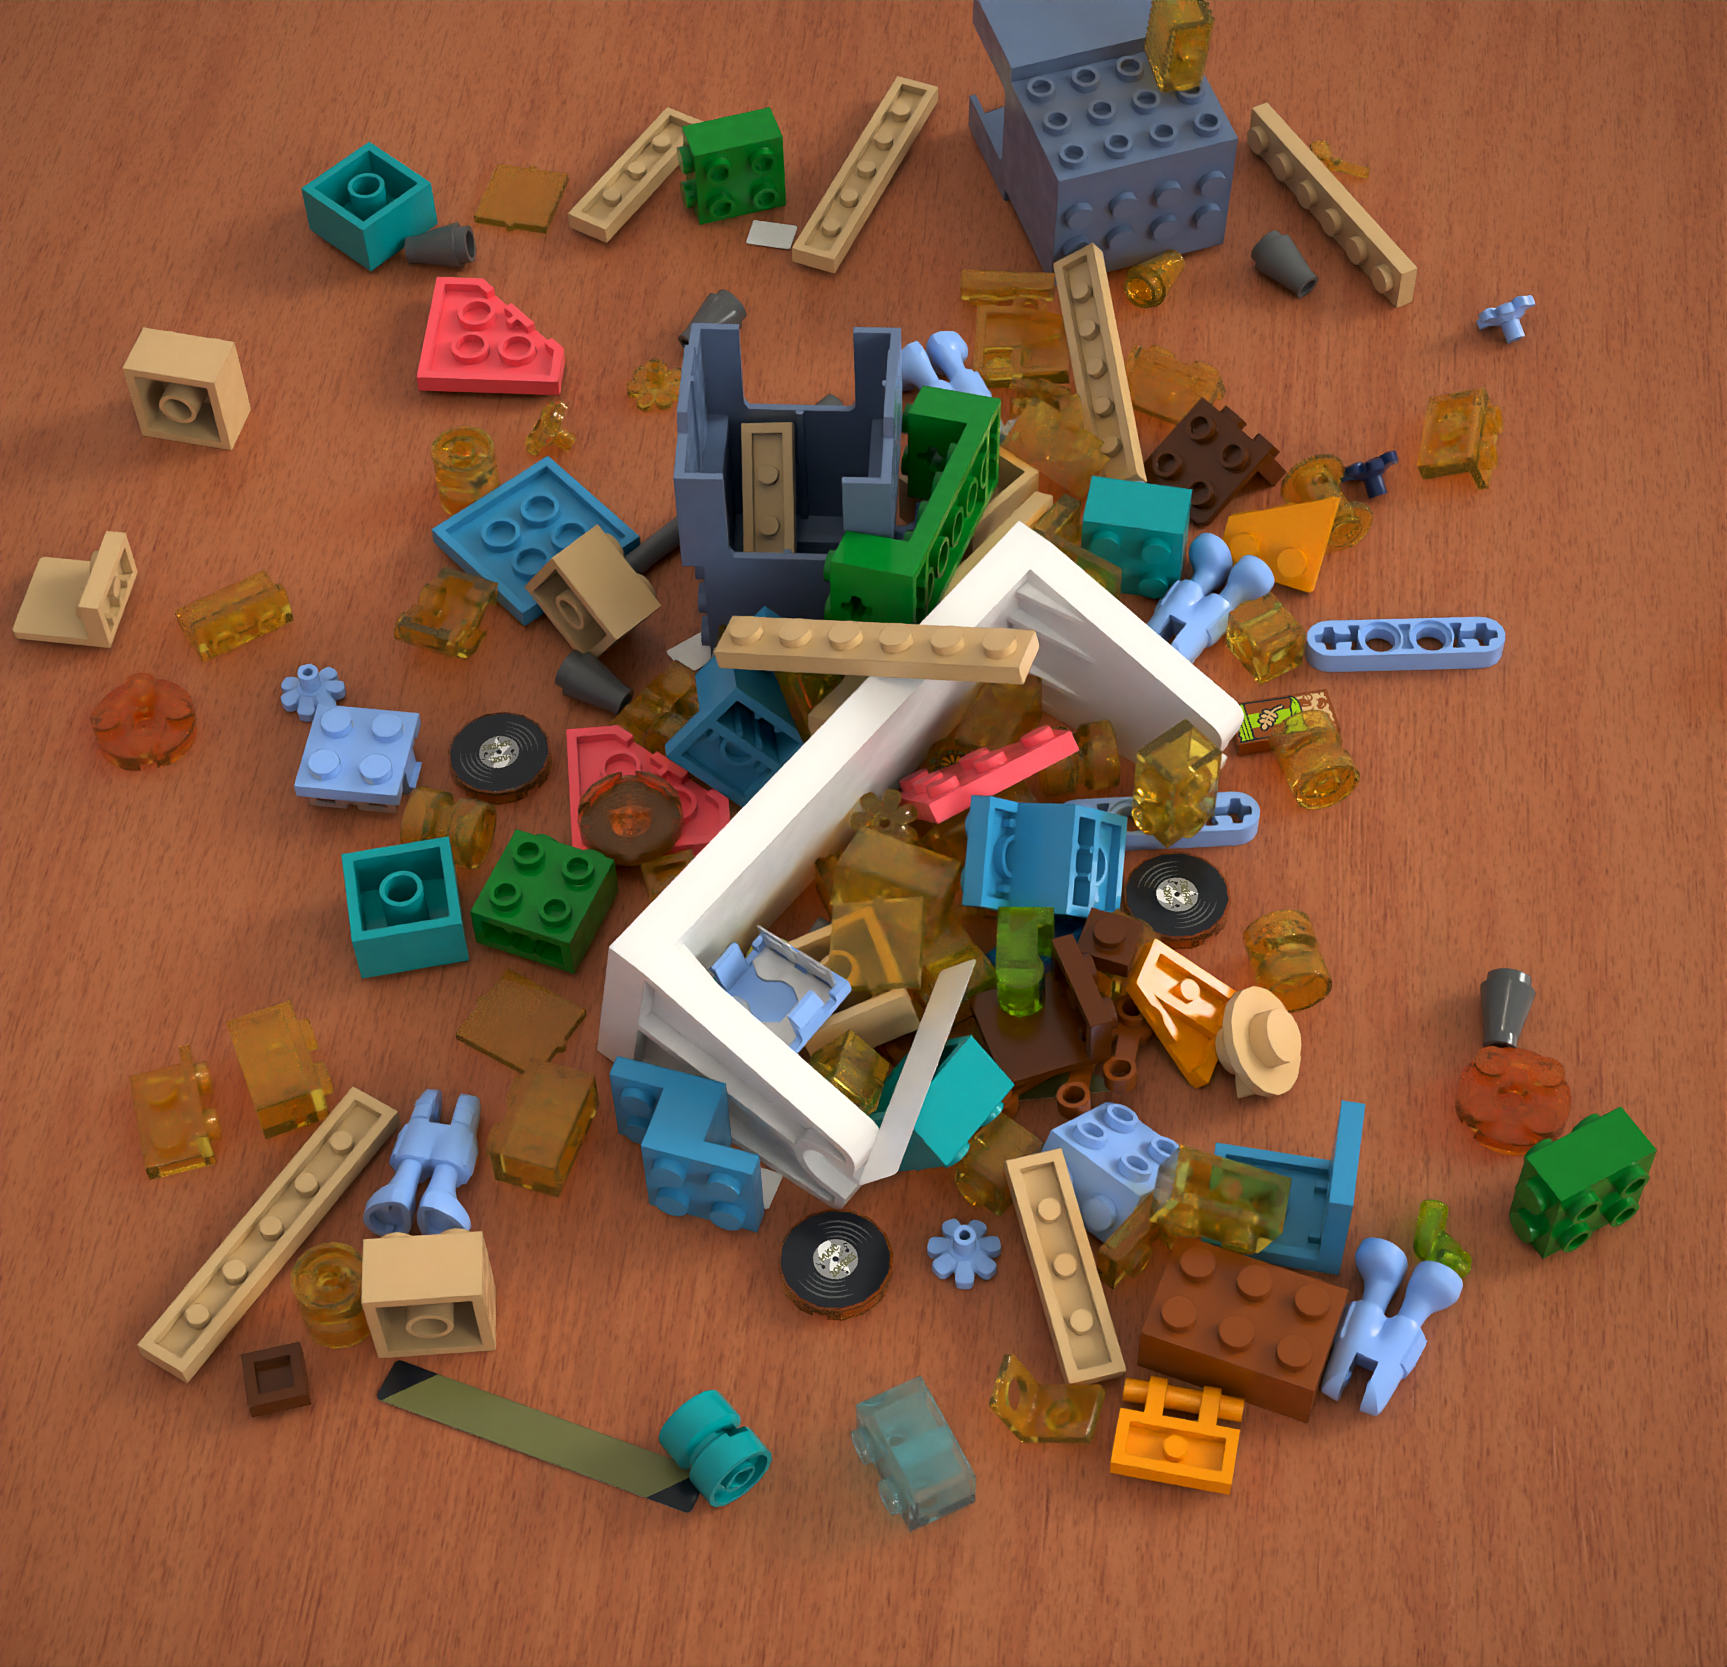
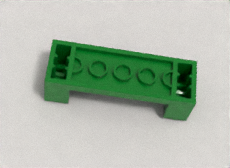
M923 385L914 403L906 404L902 417V433L908 434V445L905 447L902 456L901 474L908 476L907 496L925 499L921 501L918 509L916 527L914 531H906L903 541L846 530L837 549L829 550L825 559L823 577L824 581L830 582V594L825 604L824 620L920 624L942 601L998 484L1000 398Z

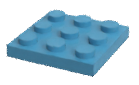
M546 456L431 529L434 543L524 626L545 613L524 586L552 557L598 524L604 533L612 535L620 543L624 551V557L641 544L638 534L549 456Z

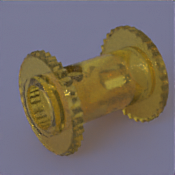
M1318 454L1308 457L1293 466L1282 480L1280 491L1283 500L1287 504L1310 502L1332 496L1341 498L1325 550V554H1332L1357 544L1371 528L1373 513L1370 507L1363 502H1349L1339 487L1342 478L1345 476L1343 474L1345 472L1343 462L1334 455Z

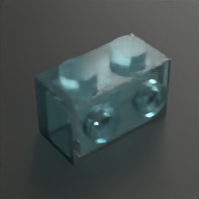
M921 1375L855 1405L856 1429L850 1431L856 1452L864 1465L871 1462L874 1463L882 1479L877 1482V1487L887 1511L891 1516L900 1513L910 1532L975 1502L976 1475Z

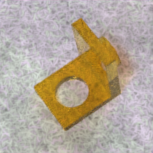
M1004 1354L989 1400V1407L1021 1443L1090 1444L1106 1391L1100 1385L1039 1384L1014 1354ZM1013 1378L1016 1379L1020 1390V1400L1015 1411L1010 1407L1008 1399L1009 1385Z

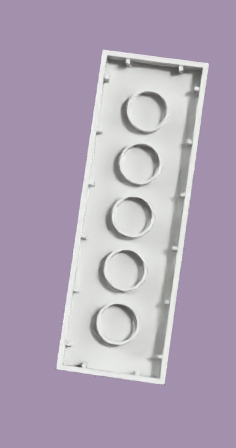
M1020 521L1009 530L919 625L1035 630L1040 647L1024 684L869 676L609 946L597 1050L612 1062H615L616 1057L620 1056L726 1083L732 1143L746 1152L759 1155L762 1163L834 1209H842L862 1186L859 1185V1181L879 1132L878 1126L853 1102L721 988L713 979V973L708 971L711 965L733 942L739 945L744 955L752 946L753 941L760 935L757 928L758 925L767 930L887 802L889 799L888 795L900 788L898 781L913 773L994 686L1018 696L1189 794L1201 793L1225 765L1228 757L1222 752L1233 736L1239 731L1244 720L1242 708L1232 697L1055 545Z

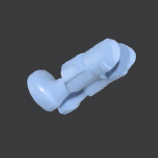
M939 331L932 334L928 339L926 351L918 341L912 342L902 349V392L915 388L921 390L922 386L925 385L992 397L991 391L988 390L980 374L977 371L974 372L972 369L965 368L964 362L968 357V346L958 333L954 331ZM936 373L946 375L950 383L939 380ZM1000 418L1001 445L1007 441V433Z
M1202 533L1191 543L1189 559L1194 571L1191 580H1177L1168 589L1163 598H1160L1155 607L1154 615L1147 623L1166 642L1173 634L1176 635L1171 646L1191 663L1195 661L1206 647L1209 648L1218 642L1235 622L1233 612L1243 605L1253 604L1266 597L1275 582L1269 566L1256 556L1245 555L1233 567L1232 556L1228 546L1222 539L1212 533ZM1227 581L1226 586L1219 595L1212 593Z
M426 1089L420 1098L416 1100L408 1124H405L399 1132L390 1157L389 1164L396 1173L391 1181L377 1190L366 1203L363 1222L368 1229L381 1237L395 1232L408 1234L415 1216V1197L418 1184L432 1177L427 1190L422 1195L417 1211V1223L422 1235L440 1234L445 1230L453 1228L470 1231V1218L465 1208L457 1200L456 1188L468 1182L473 1174L476 1158L479 1154L476 1136L481 1114V1104L478 1097L460 1094L451 1125L439 1123L442 1111L441 1090Z
M1370 1237L1360 1243L1355 1253V1263L1364 1281L1362 1300L1352 1301L1345 1306L1334 1338L1333 1349L1323 1375L1321 1392L1338 1401L1345 1387L1350 1382L1353 1374L1352 1371L1356 1364L1373 1371L1371 1380L1369 1379L1359 1411L1377 1417L1386 1407L1401 1379H1405L1416 1366V1362L1426 1346L1427 1340L1420 1327L1432 1313L1444 1310L1457 1302L1463 1288V1282L1459 1275L1451 1268L1434 1261H1422L1414 1268L1409 1279L1405 1298L1398 1314L1387 1318L1384 1315L1385 1311L1404 1280L1408 1270V1261L1404 1252L1398 1246L1381 1238Z

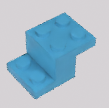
M766 606L754 615V617L781 618ZM714 655L695 674L699 711L665 744L666 757L743 808L811 737L808 728L809 706L841 675L719 668Z
M971 795L970 811L965 821V831L968 838L966 862L960 878L963 892L962 905L1014 915L1075 918L1087 920L1091 908L1120 915L1128 817L1077 804L1023 803L993 796Z
M617 1056L609 1076L618 1133L625 1135L633 1142L641 1144L649 1204L656 1206L669 1215L684 1216L689 1214L711 1220L712 1223L726 1230H739L742 1228L758 1232L765 1213L760 1157L757 1154L730 1148L732 1137L726 1083Z

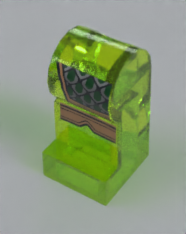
M999 907L995 963L997 1000L1001 1009L1010 1015L1018 1017L1030 1016L1038 1012L1044 1005L1046 999L1045 970L1043 961L1039 956H1051V939L1055 938L1054 907Z

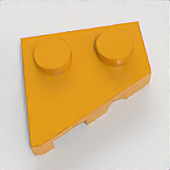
M1332 496L1321 500L1298 504L1292 503L1275 506L1270 509L1251 510L1230 515L1222 540L1231 552L1233 567L1243 556L1253 555L1263 560L1269 566L1276 583L1311 593L1316 585L1341 498Z
M1155 938L1143 946L1125 990L1189 1084L1198 1089L1209 1083L1218 1061L1215 1045L1216 1035L1220 1028L1223 1027L1225 1006L1236 991Z

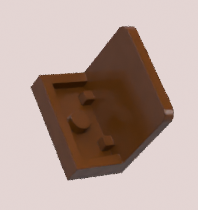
M1203 397L1143 463L1146 479L1152 484L1192 489L1190 517L1200 526L1210 525L1256 472L1273 487L1287 472L1275 460V457L1280 453L1276 447L1259 433L1253 439L1242 431L1247 423L1226 405L1219 411Z
M1073 934L1051 939V972L1045 973V996L1041 1006L1039 1003V981L1041 980V975L977 993L970 1000L971 1013L988 1053L1015 1084L1013 1088L1111 1059L1112 1029L1118 1028L1116 1009L1108 995L1101 997L1096 986L1098 984V974L1093 958L1089 952L1081 953Z

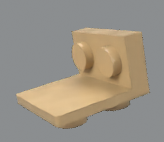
M106 531L99 551L95 550L90 561L52 557L40 558L12 628L17 639L111 648L138 573L126 533Z

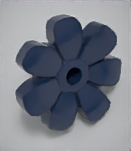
M1396 450L1385 452L1379 457L1369 459L1365 463L1357 462L1346 466L1338 474L1340 483L1349 480L1363 481L1369 499L1388 493L1382 474L1391 465L1398 463L1399 459Z

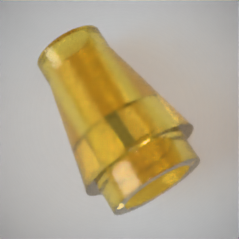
M1168 249L1161 255L1130 268L1124 282V291L1129 301L1140 308L1160 305L1177 277L1185 269V261L1181 254L1175 250Z

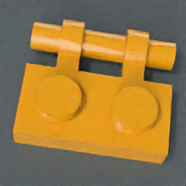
M1151 1376L1150 1381L1126 1377L1122 1401L1145 1405V1410L1141 1412L1120 1408L1109 1473L1230 1495L1240 1429L1218 1426L1216 1423L1217 1418L1241 1422L1245 1399L1222 1395V1388L1204 1385L1203 1391L1168 1385V1378ZM1164 1409L1197 1414L1199 1415V1420L1196 1422L1163 1416Z

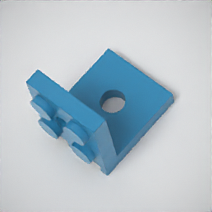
M1341 1101L1330 1160L1216 1143L1201 1241L1272 1265L1339 1275L1354 1203L1365 1104ZM1259 1197H1268L1275 1200L1281 1210L1274 1215L1264 1216L1256 1213L1249 1203Z

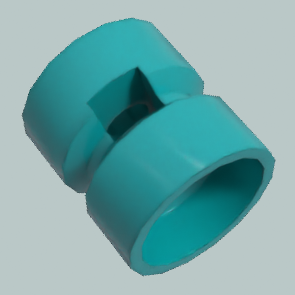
M708 1390L689 1399L668 1418L660 1431L659 1443L680 1468L684 1470L691 1469L689 1473L690 1481L707 1502L714 1507H720L737 1500L760 1481L770 1466L772 1453L752 1429L746 1426L739 1428L741 1424L740 1415L719 1391Z

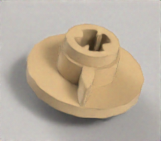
M1252 986L1233 993L1225 1006L1223 1027L1220 1028L1216 1035L1215 1045L1220 1063L1225 1070L1235 1075L1237 1098L1240 1099L1254 1094L1271 1098L1289 1091L1298 1078L1301 1062V1034L1297 1023L1292 1015L1288 1013L1282 1002L1268 989Z

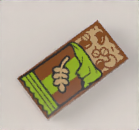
M1327 689L1238 703L1244 714L1242 725L1233 736L1238 756L1339 740L1341 728Z

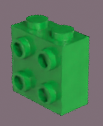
M770 107L682 126L683 146L677 147V157L682 174H686V181L680 182V191L685 208H693L699 225L786 205L783 136Z
M516 829L470 911L476 943L575 974L619 891L614 859L607 858L601 852L593 849L582 850L559 843L554 838L545 834L534 835Z
M1621 1106L1603 1116H1600L1598 1113L1587 1116L1573 1128L1571 1133L1556 1141L1548 1138L1538 1142L1525 1154L1521 1174L1515 1186L1516 1191L1509 1212L1513 1230L1524 1243H1531L1542 1259L1561 1249L1565 1253L1576 1250L1591 1237L1594 1231L1607 1224H1610L1611 1227L1624 1224L1639 1210L1640 1206L1638 1203L1643 1188L1650 1179L1648 1174L1657 1149Z

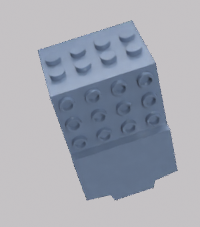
M973 0V24L1003 85L1005 106L985 113L976 94L970 95L968 125L1003 200L1011 201L1050 286L1057 285L1053 263L1091 243H1094L1103 252L1106 272L1223 244L1238 137L1187 43L1188 26L1174 0Z
M692 323L689 344L685 345L677 405L678 434L673 481L682 566H695V578L704 580V582L699 583L698 611L699 613H707V615L702 616L701 643L702 646L711 647V658L714 656V650L732 616H754L766 606L781 618L824 620L825 604L830 594V582L824 581L823 577L825 559L829 550L837 549L846 530L895 539L903 417L901 328H853L855 402L852 406L749 403L744 398L739 324ZM793 422L795 424L797 553H792V549H784L783 553L744 552L741 423Z

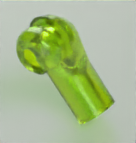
M1424 1200L1419 1208L1413 1241L1414 1253L1421 1261H1434L1451 1268L1462 1279L1471 1270L1472 1258L1468 1252L1462 1250L1461 1245L1445 1232L1449 1208L1445 1203L1437 1200Z

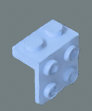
M1105 1102L1052 1129L1041 1151L1045 1152L1062 1148L1084 1227L1113 1250L1127 1243L1148 1199L1190 1176L1195 1166L1194 1161L1183 1153L1181 1147L1176 1142L1167 1137L1160 1136L1138 1120L1136 1113L1130 1108L1113 1102Z

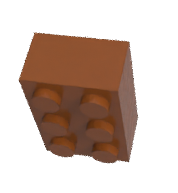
M1178 1233L1140 1333L1137 1366L1204 1388V1385L1222 1388V1395L1244 1398L1246 1403L1308 1424L1333 1349L1334 1338L1345 1310L1349 1290Z

